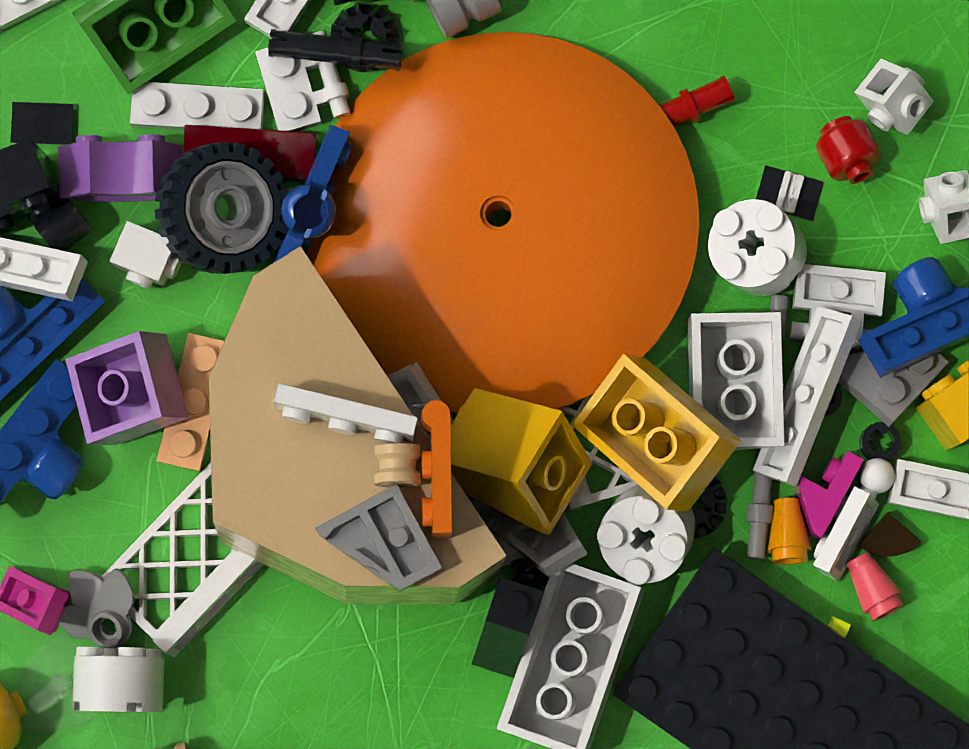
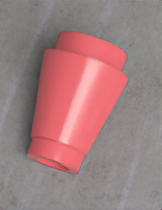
M870 552L864 553L846 564L850 571L863 614L868 613L873 622L886 617L904 605L900 598L903 592L877 561L873 559Z

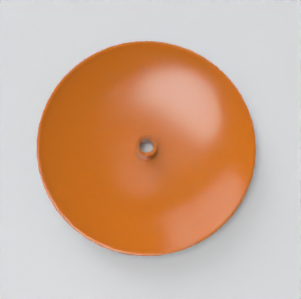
M495 32L459 37L433 45L401 61L400 71L388 69L350 104L351 114L340 118L335 126L350 132L346 141L352 143V148L343 168L335 166L329 182L335 184L331 196L335 201L336 207L335 221L329 231L320 237L313 238L307 249V256L387 376L417 362L440 400L453 413H458L474 388L559 409L593 395L623 354L643 358L657 343L671 323L684 298L697 254L699 206L694 174L676 129L662 108L637 81L606 58L561 39L531 33ZM496 210H506L511 213L510 221L501 227L490 225L488 219Z

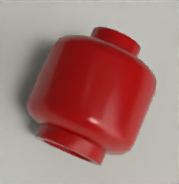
M843 116L830 121L821 129V136L816 143V149L832 179L837 181L849 180L850 184H857L873 175V167L878 163L881 153L866 122L858 119L852 120L850 116Z

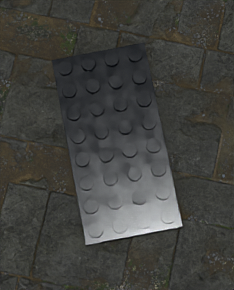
M713 547L612 693L690 749H969V723L715 547Z

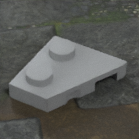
M863 350L847 357L838 383L890 427L949 362L939 353H935L880 378Z
M397 484L315 527L320 537L399 592L442 570L441 564Z

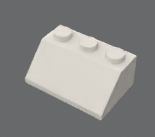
M781 312L691 314L688 319L689 396L741 440L734 451L784 447Z

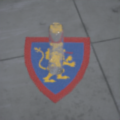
M65 630L51 639L32 657L19 678L16 691L19 693L27 713L20 717L22 729L30 731L62 730L83 724L103 712L72 711L74 656H76V647H80V645Z

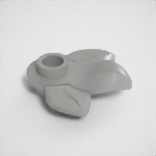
M118 568L112 570L105 579L89 570H72L69 573V592L72 605L64 607L62 617L58 621L61 627L72 637L77 639L91 638L94 643L101 647L116 648L124 644L132 632V622L128 613L134 603L133 588L127 576ZM106 619H110L115 623L117 631L108 628Z

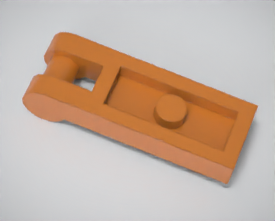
M433 400L425 404L421 415V427L430 435V451H421L422 479H431V498H422V527L431 526V539H449L452 534L450 410L444 402Z

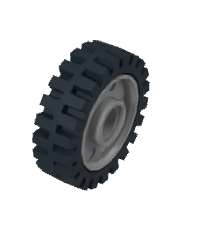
M211 143L187 151L181 155L180 159L175 160L168 167L170 169L169 173L164 174L160 180V184L163 185L162 190L156 192L155 201L160 202V208L155 210L156 220L161 219L162 227H159L158 230L161 237H167L169 242L166 246L171 253L179 255L178 259L181 262L192 265L193 269L201 272L230 274L256 267L258 263L265 262L272 256L270 254L271 251L278 249L282 243L279 237L286 234L288 229L281 215L282 202L288 193V188H281L280 182L284 178L280 171L274 172L271 169L275 164L269 158L260 157V151L254 148H246L245 144ZM221 197L225 199L229 206V213L225 219L221 218L217 211V203Z

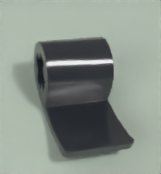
M64 199V202L55 205L56 209L44 218L32 220L30 216H27L50 248L67 251L93 230L88 221L69 199Z

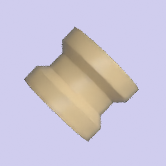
M389 443L374 446V457L378 460L379 468L374 474L375 486L392 487L397 484L401 488L421 485V474L416 469V461L421 457L420 445Z

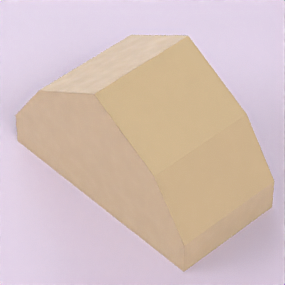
M301 246L255 274L209 376L213 524L222 544L237 552L240 551L253 557L258 562L345 604L455 605L496 578L507 556L452 473L451 538L431 539V526L422 527V498H431V479H422L421 477V485L399 488L442 566V570L401 592L319 536L315 527L390 488L374 485V474L379 470L378 460L374 457V446L383 443L374 440L375 433L356 429L355 435H346L329 430V422L310 418L309 424H301L282 418L283 411L275 409L273 402L278 383L411 416L413 414ZM417 422L413 442L403 440L402 443L417 444L421 446V451H430V440ZM421 457L416 461V469L420 474Z

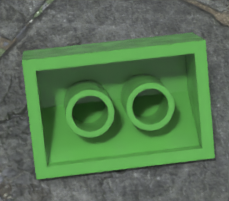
M90 0L72 12L127 94H130L236 22L223 0Z

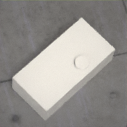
M572 563L551 575L497 729L551 749H590L645 591L639 586Z

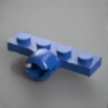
M329 125L305 184L290 190L283 199L281 215L288 229L281 238L282 243L276 250L271 264L300 246L308 249L314 237H320L329 231L333 225L336 207L335 201L331 196L335 184L329 182L335 166L343 168L349 156L352 143L346 140L350 132L337 126Z
M926 257L904 268L893 282V287L905 305L907 314L863 333L858 341L880 378L969 339V287L959 288L954 285L938 259Z
M83 278L80 281L73 302L46 296L31 309L24 307L4 286H0V401L105 302Z
M57 359L54 360L0 429V503L19 481L30 483L49 499H58L69 489L84 468V457L60 440L58 435L59 427L77 403L68 369Z

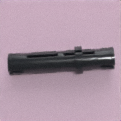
M271 29L270 32L272 39H269L268 56L272 58L283 57L351 65L352 70H360L361 66L393 69L395 71H400L401 68L400 61H402L403 43L400 42L390 43L364 40V35L357 34L354 35V38H344Z

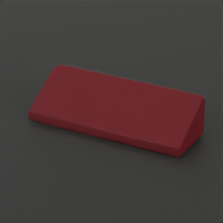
M184 125V153L211 143L245 144L246 148H254L260 151L261 158H269L275 164L271 169L274 172L280 171L284 180L306 181L316 158L317 137L315 133Z

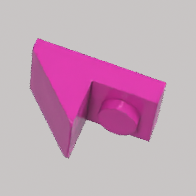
M849 451L842 454L840 459L833 456L821 477V480L827 482L824 488L800 476L797 486L793 487L796 497L800 499V509L809 536L816 540L823 537L864 459Z
M9 566L0 585V611L45 634L51 635L52 632L57 630L58 621L62 617L64 607L70 601V592Z

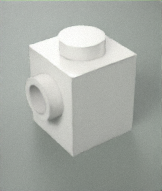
M126 221L110 259L115 268L128 273L125 278L127 281L146 289H150L152 283L164 287L168 278L174 279L182 264L178 259L179 255L171 253L166 246L169 242L167 237H161L156 232Z

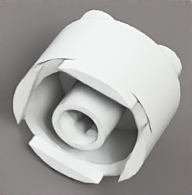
M744 200L721 210L714 218L708 239L709 257L715 270L725 280L750 295L769 296L783 291L790 285L789 283L798 272H801L806 261L807 247L802 231L779 207L763 200ZM758 241H762L764 246L758 247L756 255H753L751 253L752 248L756 247Z
M639 485L630 487L616 499L602 519L597 532L601 554L615 573L633 585L663 580L678 569L692 546L695 532L694 513L692 509L689 511L667 510ZM651 530L654 533V537L644 536L641 531L647 532Z
M76 647L72 711L163 712L165 658H162L163 651L161 649L135 647Z

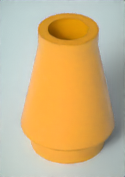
M780 498L774 500L773 520L767 551L772 554V562L778 565H794L807 562L808 552L812 548L800 509V499Z

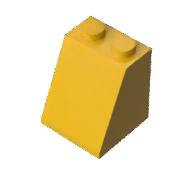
M474 388L451 424V473L465 494L541 533L550 535L593 463L561 410Z

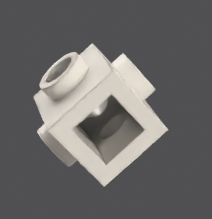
M883 59L878 61L854 92L870 111L867 117L875 126L886 132L892 128L906 135L910 133L934 102L923 88L925 81L918 73L910 68H902Z
M967 170L946 172L940 176L924 179L925 197L919 198V210L924 224H931L940 244L969 238V174Z

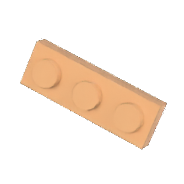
M188 333L178 372V380L189 418L164 428L157 462L201 472L210 438L209 376L224 341Z

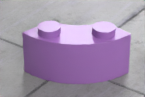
M157 134L141 135L138 137V142H103L102 136L98 135L77 136L76 143L58 146L59 199L90 202L155 201L156 192L162 190L163 187L160 184V180L164 174L169 173L170 169L168 167L175 160L182 157L183 145L165 142V136Z

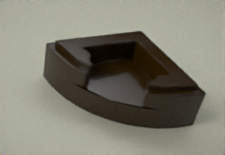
M887 512L858 544V547L865 552H870L872 555L891 557L911 551L922 541Z

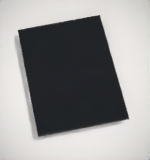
M12 102L10 143H18L31 138L36 144H71L73 104Z
M765 165L756 200L770 202L786 214L813 221L824 182Z

